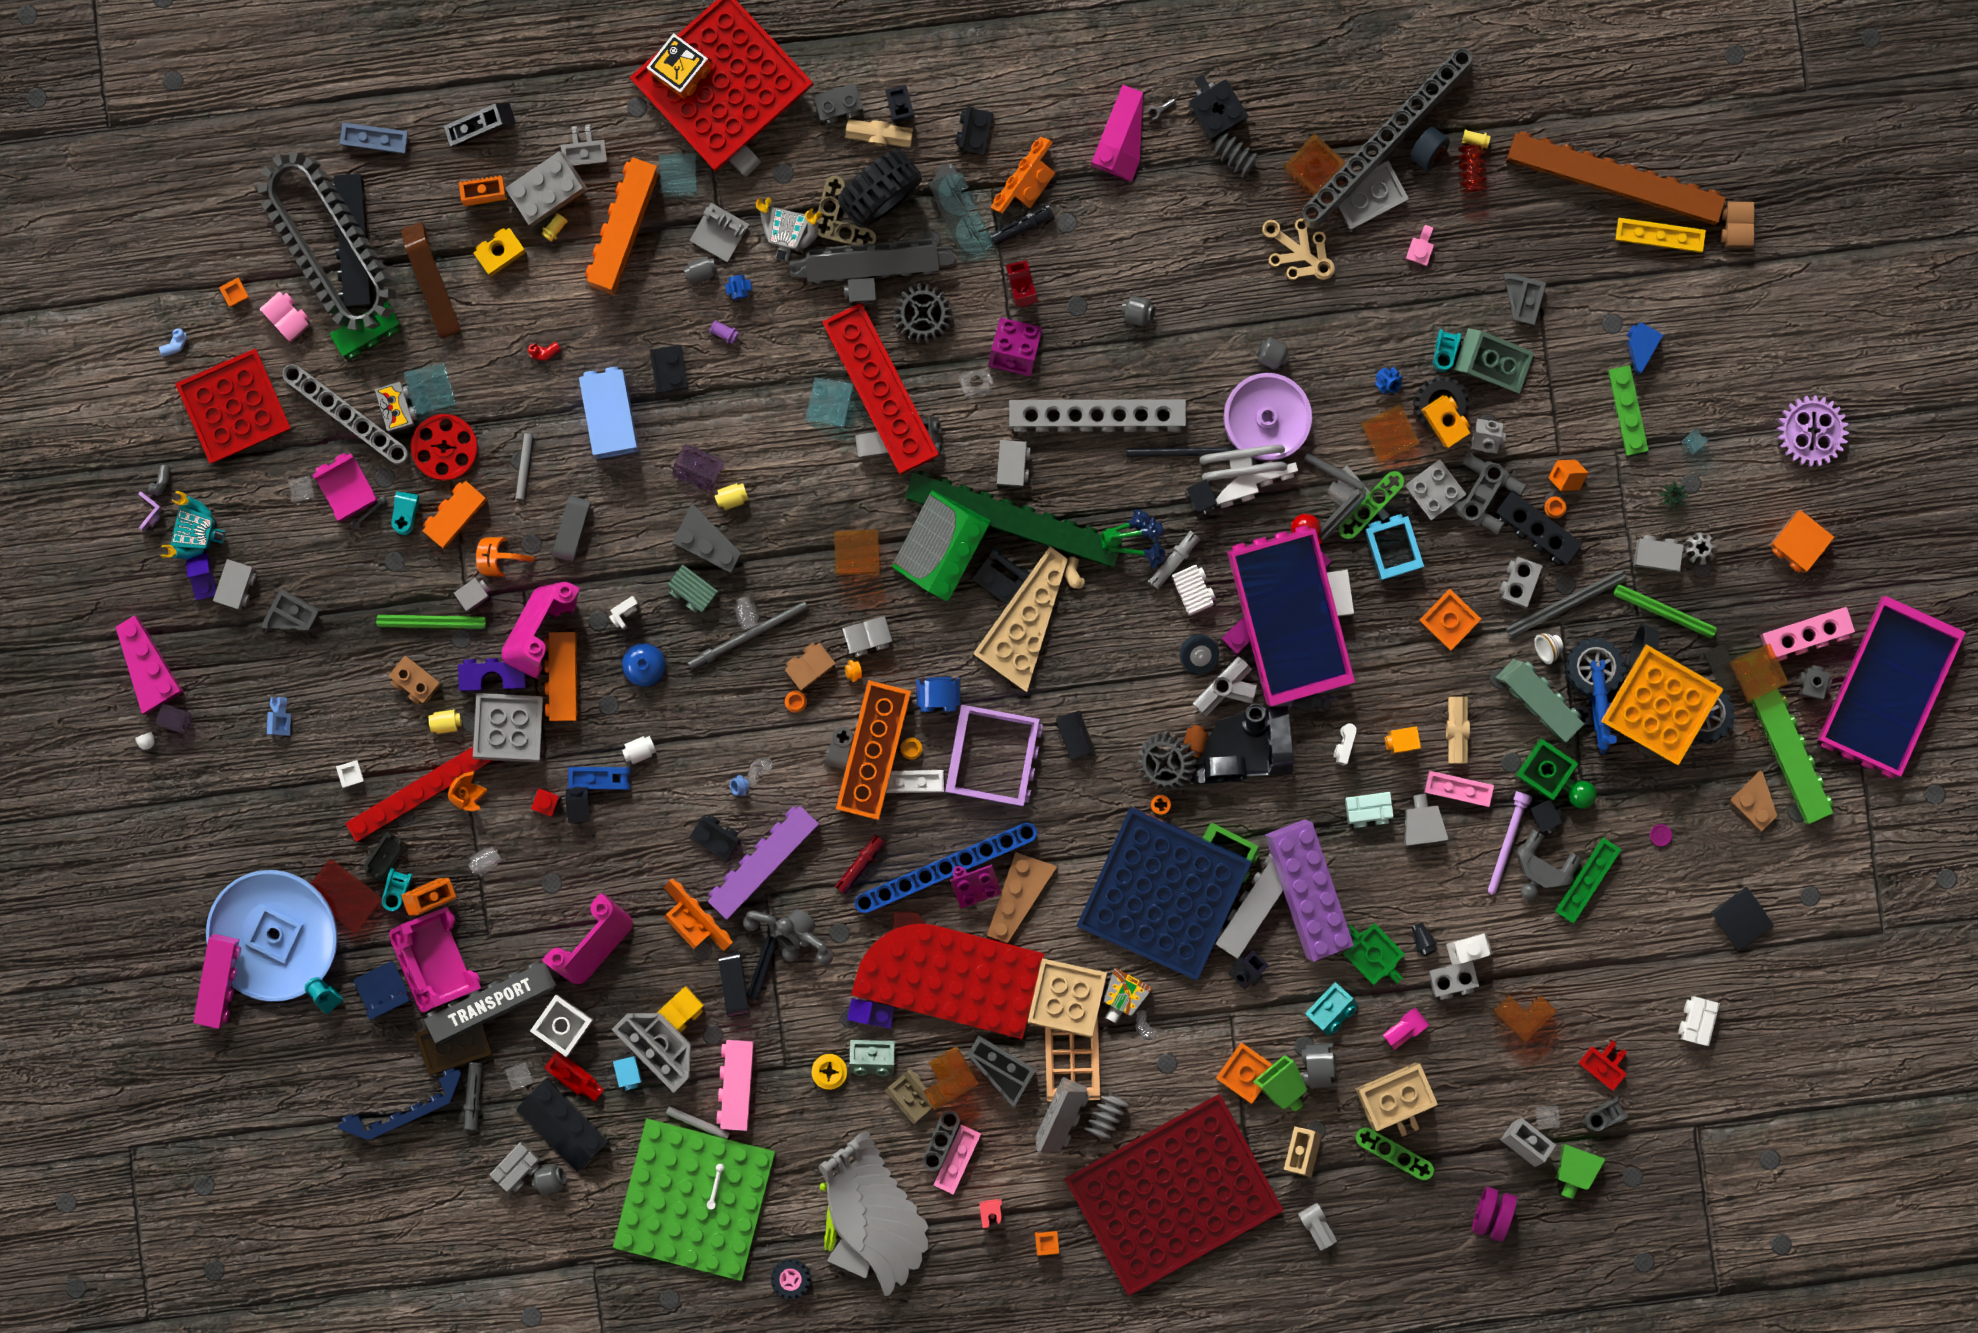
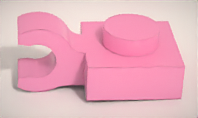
M1425 225L1420 239H1412L1406 256L1407 260L1427 266L1434 246L1428 243L1433 227Z

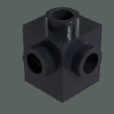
M1252 950L1245 958L1241 955L1232 964L1235 968L1229 975L1245 990L1250 984L1255 986L1263 978L1261 973L1269 965Z

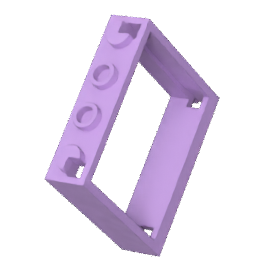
M961 705L945 792L1022 807L1024 802L1029 803L1031 790L1027 789L1028 780L1033 781L1035 768L1031 767L1032 759H1037L1039 746H1035L1036 737L1041 738L1043 727L1042 724H1039L1040 719ZM969 714L1032 725L1018 799L955 787Z

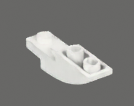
M1296 462L1288 464L1285 471H1272L1237 477L1217 497L1216 506L1221 505V508H1226L1234 505L1233 501L1242 499V502L1255 499L1254 495L1259 492L1258 484L1261 487L1274 484V479L1281 478L1282 481L1294 478V473L1298 472Z

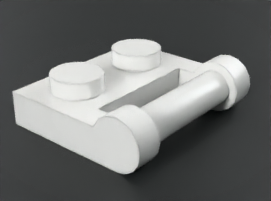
M1346 724L1340 730V734L1343 737L1342 742L1336 745L1333 755L1334 758H1337V764L1346 765L1348 763L1356 735V727L1353 724Z

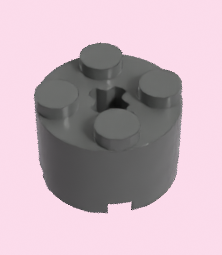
M1333 1043L1306 1045V1049L1302 1050V1062L1307 1063V1072H1303L1304 1084L1309 1085L1310 1089L1337 1087V1083H1333V1078H1337L1335 1053L1330 1052V1048L1334 1047Z

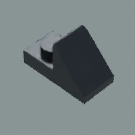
M906 85L885 90L893 124L915 118Z

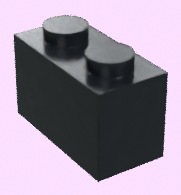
M1207 479L1186 488L1185 494L1195 516L1201 514V517H1204L1214 512L1217 501Z

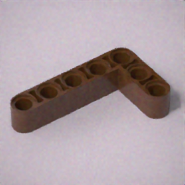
M423 222L402 228L406 252L440 339L462 332L431 252L429 238Z

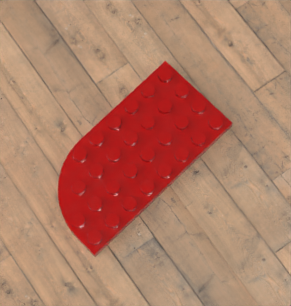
M909 924L887 932L867 950L859 964L851 995L1022 1039L1035 992L1041 961L1045 953L937 925Z

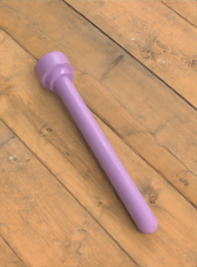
M1517 791L1513 800H1515L1514 805L1516 807L1488 888V892L1491 895L1497 892L1524 808L1527 809V806L1531 804L1533 797Z

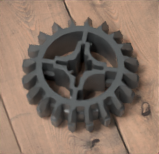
M921 284L917 285V292H914V289L909 287L911 294L908 296L903 291L901 294L905 300L903 301L899 298L896 300L901 305V307H894V311L900 313L894 316V320H901V322L896 324V327L901 328L904 326L901 334L904 336L909 332L908 340L910 341L914 335L917 336L916 343H920L921 337H925V343H929L928 336L931 335L933 340L936 341L937 336L935 333L938 332L941 336H944L945 333L941 328L949 329L950 327L949 324L945 323V320L952 321V316L946 315V313L952 312V308H945L950 303V300L942 301L945 293L942 292L937 296V287L930 292L929 284H926L925 291H921ZM918 297H929L933 300L931 302L929 301L925 305H922L914 299ZM908 304L915 312L914 317L909 323L905 319V309ZM936 305L940 306L942 312L938 324L931 316V312L935 309ZM918 309H928V319L918 318ZM920 323H926L932 329L919 331L915 330L914 327Z
M1165 731L1163 734L1157 732L1155 736L1151 735L1148 737V741L1142 744L1143 749L1139 750L1138 753L1142 757L1137 761L1143 764L1139 768V771H1145L1146 773L1143 778L1149 777L1151 779L1149 785H1153L1156 782L1157 789H1161L1164 786L1165 791L1170 790L1171 787L1173 790H1176L1179 786L1187 784L1186 782L1192 778L1191 773L1196 770L1192 765L1197 761L1191 758L1195 754V751H1189L1188 749L1191 743L1185 745L1183 743L1185 737L1178 739L1177 733L1170 735L1169 731ZM1165 745L1170 747L1171 750L1166 751L1163 748L1160 749L1157 746ZM1168 771L1171 774L1175 773L1177 776H1167L1163 772Z

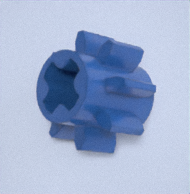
M736 275L728 278L729 283L725 284L727 296L732 295V300L749 297L748 291H752L750 279L745 280V275Z
M1385 367L1377 373L1375 385L1384 395L1388 391L1393 394L1401 388L1403 377L1394 367L1390 370Z

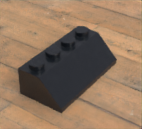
M546 1078L516 1108L577 1172L609 1142L549 1078Z

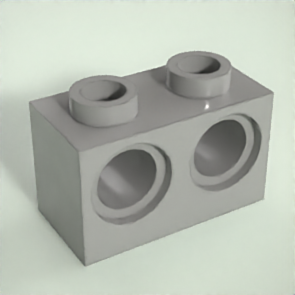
M1516 557L1515 561L1511 560L1506 571L1509 573L1507 582H1502L1499 593L1502 594L1501 600L1527 608L1542 565L1520 557ZM1519 566L1528 568L1529 574L1527 577L1518 575L1517 570ZM1512 586L1520 588L1521 596L1519 598L1511 596L1510 589Z
M1473 961L1428 971L1434 997L1439 996L1440 1000L1452 998V993L1461 991L1462 995L1475 992L1474 988L1479 987ZM1462 972H1467L1470 975V982L1466 985L1461 984L1459 981V975ZM1441 977H1445L1449 981V986L1445 990H1441L1437 985Z

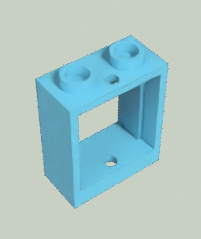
M1402 514L1390 517V522L1384 524L1381 521L1368 524L1369 528L1365 530L1380 581L1424 567L1408 516L1403 518ZM1404 524L1415 560L1384 569L1373 533Z

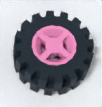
M785 1259L779 1262L772 1271L771 1285L777 1295L785 1299L801 1297L810 1286V1272L807 1266L799 1260Z

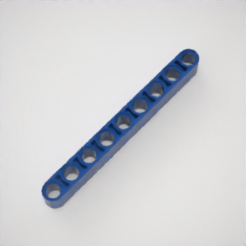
M1023 823L857 896L855 907L861 913H869L952 877L954 868L957 866L968 870L1032 842L1037 835L1036 828L1031 823ZM1027 826L1033 830V836L1030 839L1022 838L1020 832L1023 827ZM1005 835L1013 839V844L1009 848H1004L1000 844V839ZM984 844H989L993 849V853L989 857H984L980 853V848ZM963 853H969L972 856L973 860L970 865L965 866L960 863L959 859ZM941 863H951V873L942 874L939 869ZM926 870L932 874V879L929 883H922L920 881L919 875L922 871ZM904 879L909 880L912 884L911 889L908 892H902L899 889L900 881ZM883 888H888L891 891V898L887 901H882L879 898V891ZM862 897H868L871 900L870 908L866 910L861 909L858 904L859 900Z

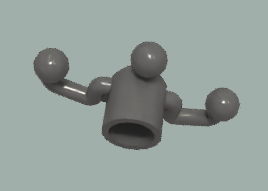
M794 909L787 918H781L778 922L773 916L761 912L749 911L746 914L743 926L747 931H756L760 926V922L769 924L770 930L776 934L778 943L784 947L782 956L786 961L793 962L798 959L799 948L801 946L808 947L811 944L818 949L816 954L818 963L828 965L832 962V951L811 934L816 928V924L804 911Z

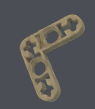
M839 176L829 177L824 186L818 212L820 211L825 217L834 218L833 221L828 219L827 227L830 228V231H825V234H822L821 229L818 228V237L845 245L863 244L862 239L857 238V243L852 242L855 238V230H858V236L865 237L866 233L870 234V238L873 241L867 244L876 243V235L872 230L837 221L840 209L838 200L833 197H826V194L831 195L832 187L829 184L838 181L841 189H836L835 197H837L842 189L845 188V183ZM828 201H832L836 205V209L832 213H827L823 209L824 204ZM820 218L819 220H817L819 222V226L823 225L824 218ZM842 228L851 230L852 235L849 239L843 240L840 238L839 231Z

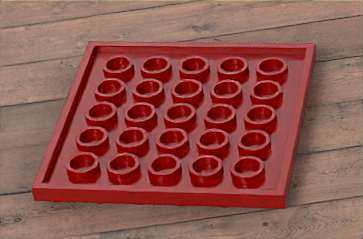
M716 0L676 35L708 58L711 64L709 74L704 79H700L696 84V90L691 96L688 95L684 100L650 75L647 66L658 52L629 77L715 172L814 85L737 0Z

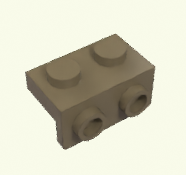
M911 1069L885 1090L913 1124L938 1104L935 1094L924 1086L920 1076Z

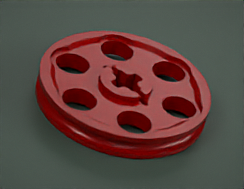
M438 414L427 418L416 428L411 440V453L415 464L424 474L437 480H452L464 475L472 467L477 456L478 444L472 428L461 418L450 414ZM448 419L452 422L453 426L449 431H442L440 424L443 420ZM423 429H430L432 431V438L430 440L424 441L421 439L420 433ZM468 432L470 434V441L467 444H461L458 441L460 433ZM443 441H446L448 446L457 447V449L450 448L445 453H442L441 449L432 447V445H443ZM423 450L430 453V460L425 463L420 462L418 459L419 453ZM459 454H466L468 456V463L466 465L460 466L457 464L456 458ZM446 463L448 465V472L445 475H439L436 472L438 464Z

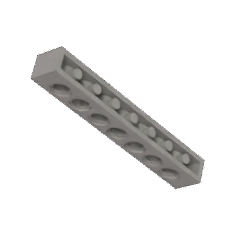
M1186 399L1009 400V429H1014V432H1027V428H1036V432H1049V428H1058V432H1071V428H1080V432H1093V428H1102V432H1115V428H1124V432H1137V428H1146V432H1159V428H1168V432H1180L1181 428L1186 426ZM1028 411H1034L1037 413L1038 418L1034 422H1029L1026 420L1025 414ZM1050 411H1056L1059 413L1060 418L1056 422H1051L1048 420L1047 414ZM1115 411H1122L1126 418L1118 422L1113 418V413ZM1137 411H1145L1147 419L1143 422L1138 421L1135 418ZM1159 411H1167L1169 419L1165 422L1160 421L1157 418ZM1070 412H1080L1081 420L1078 422L1071 421L1069 418ZM1092 412H1102L1103 420L1100 422L1093 421L1091 418Z

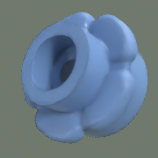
M737 775V778L730 780L732 794L743 797L749 790L748 780L743 778L742 775Z

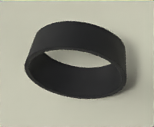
M1645 624L1639 626L1630 650V670L1646 644L1658 651L1659 631Z

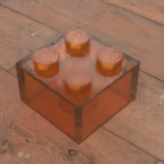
M1314 133L1284 165L1283 170L1314 197L1346 162Z

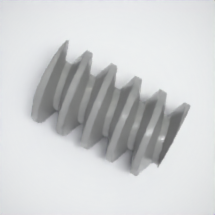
M1106 1091L1109 1097L1101 1096L1105 1104H1097L1101 1112H1093L1092 1114L1096 1117V1120L1089 1119L1088 1121L1092 1128L1085 1127L1084 1129L1102 1139H1111L1112 1136L1108 1130H1116L1112 1122H1120L1116 1114L1123 1115L1124 1112L1120 1107H1128V1104L1122 1098Z

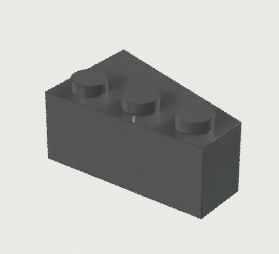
M692 503L672 543L732 574L742 554Z

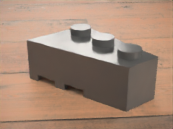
M978 1035L967 1055L1014 1108L1036 1069Z

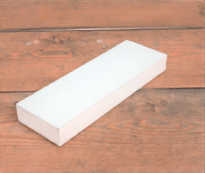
M943 770L891 771L886 793L944 792Z

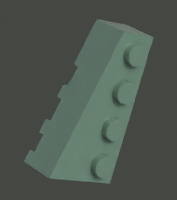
M1513 659L1495 678L1500 683L1508 684L1510 686L1509 692L1520 701L1524 700L1525 707L1535 716L1538 715L1540 717L1539 721L1560 741L1566 743L1584 725L1580 720L1582 716L1574 708L1569 709L1565 705L1566 699L1558 692L1555 694L1550 689L1552 685L1544 677L1539 678L1535 674L1536 669L1528 661L1524 663Z

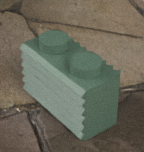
M684 565L680 567L667 584V587L670 588L668 593L677 600L682 597L688 602L686 606L695 613L698 611L703 613L719 593Z

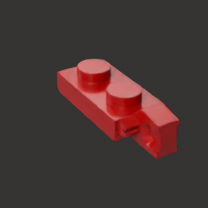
M559 1051L554 1053L544 1067L577 1095H587L596 1101L604 1091L590 1074Z

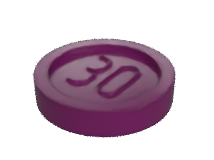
M1664 824L1655 825L1650 831V840L1657 846H1665L1671 841L1672 832Z

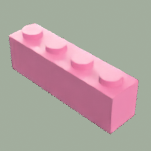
M726 1040V1044H722L721 1057L725 1058V1066L720 1067V1079L724 1080L723 1089L719 1088L718 1102H722V1111H717V1124H721L720 1129L748 1130L754 1041Z

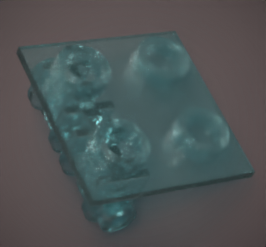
M444 363L403 372L415 414L423 415L428 411L456 405Z
M815 377L805 420L843 428L846 424L854 384Z

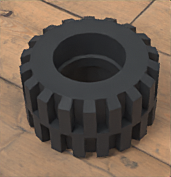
M1435 377L1432 380H1428L1417 391L1413 400V413L1416 415L1417 422H1420L1424 429L1427 428L1429 432H1434L1421 409L1428 405L1431 396L1436 393H1445L1452 397L1458 406L1456 411L1459 416L1463 415L1465 418L1468 416V409L1470 407L1468 392L1464 391L1465 387L1463 385L1460 386L1457 380L1449 379L1450 377ZM1451 415L1443 418V424L1446 427L1452 423Z

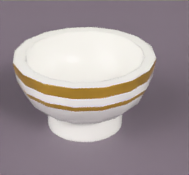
M1542 633L1535 637V648L1541 660L1546 664L1556 661L1564 648L1561 638L1558 635L1552 636L1547 633Z

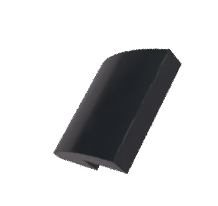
M1747 887L1711 911L1720 928L1726 933L1738 951L1774 926Z

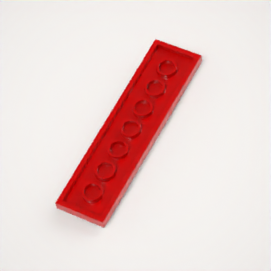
M862 303L822 321L899 475L939 457V453Z

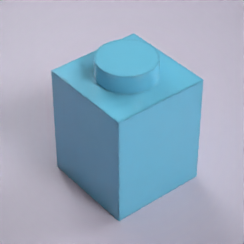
M636 1056L613 1061L619 1087L624 1086L625 1090L638 1088L637 1083L642 1082Z

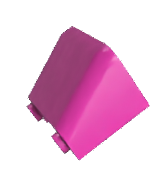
M568 582L536 588L503 646L501 653L503 661L537 679L542 671L541 660L546 648L544 642L535 636L547 614L558 618L563 612L571 614L574 612L580 588Z
M600 893L592 902L590 908L592 915L599 922L571 953L569 950L566 952L561 948H554L542 959L551 969L573 984H582L587 981L633 926L630 915L605 893Z
M448 907L401 924L389 932L391 944L416 1005L421 1012L429 1011L481 989L478 974L472 970H466L450 931L453 929L455 917Z

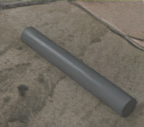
M1309 453L1306 454L1305 462L1361 491L1364 489L1365 483Z

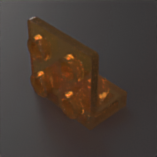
M878 530L834 532L836 575L880 574Z

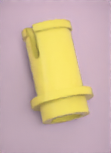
M1465 129L1462 143L1478 146L1483 150V148H1488L1491 136H1488L1487 133L1480 134Z
M556 213L546 228L543 227L541 235L550 242L553 239L556 240V235L568 221Z

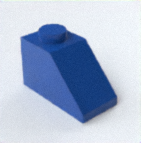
M1639 322L1637 326L1632 325L1626 335L1629 337L1627 346L1633 368L1638 375L1644 370L1663 334L1642 322Z

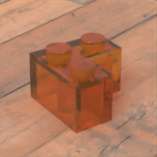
M1506 995L1492 1009L1499 1019L1522 1042H1527L1557 1012L1541 995H1538L1525 1009L1510 995Z
M957 1046L928 1062L939 1082L923 1092L933 1109L936 1110L979 1084Z

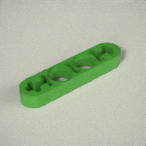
M1397 471L1388 473L1365 497L1361 504L1339 525L1340 535L1346 539L1355 537L1403 487L1405 481L1403 475ZM1390 476H1399L1398 482L1400 485L1398 487L1396 485L1392 486L1389 490L1393 491V493L1389 495L1388 491L1381 487V485L1384 483L1387 486L1391 482ZM1376 491L1384 492L1386 498L1383 503L1379 504L1373 500V494ZM1367 507L1370 510L1369 518H1359V508ZM1354 515L1355 519L1362 523V526L1359 527L1356 524L1353 527V534H1345L1343 532L1345 530L1343 525L1345 523L1350 525L1354 521L1350 517Z
M1361 1128L1356 1132L1355 1140L1357 1144L1418 1179L1428 1180L1432 1177L1434 1167L1429 1161L1370 1128ZM1368 1131L1370 1133L1369 1137L1376 1140V1136L1380 1137L1375 1144L1374 1150L1370 1148L1373 1145L1368 1141L1364 1144L1361 1143L1362 1138L1359 1137L1361 1133L1365 1134ZM1382 1142H1388L1391 1146V1151L1387 1155L1379 1152V1145ZM1401 1153L1409 1154L1410 1163L1403 1166L1399 1164L1398 1156ZM1415 1158L1419 1159L1416 1164L1420 1166L1428 1165V1175L1423 1174L1420 1176V1171L1414 1167L1413 1171L1409 1170L1414 1164Z

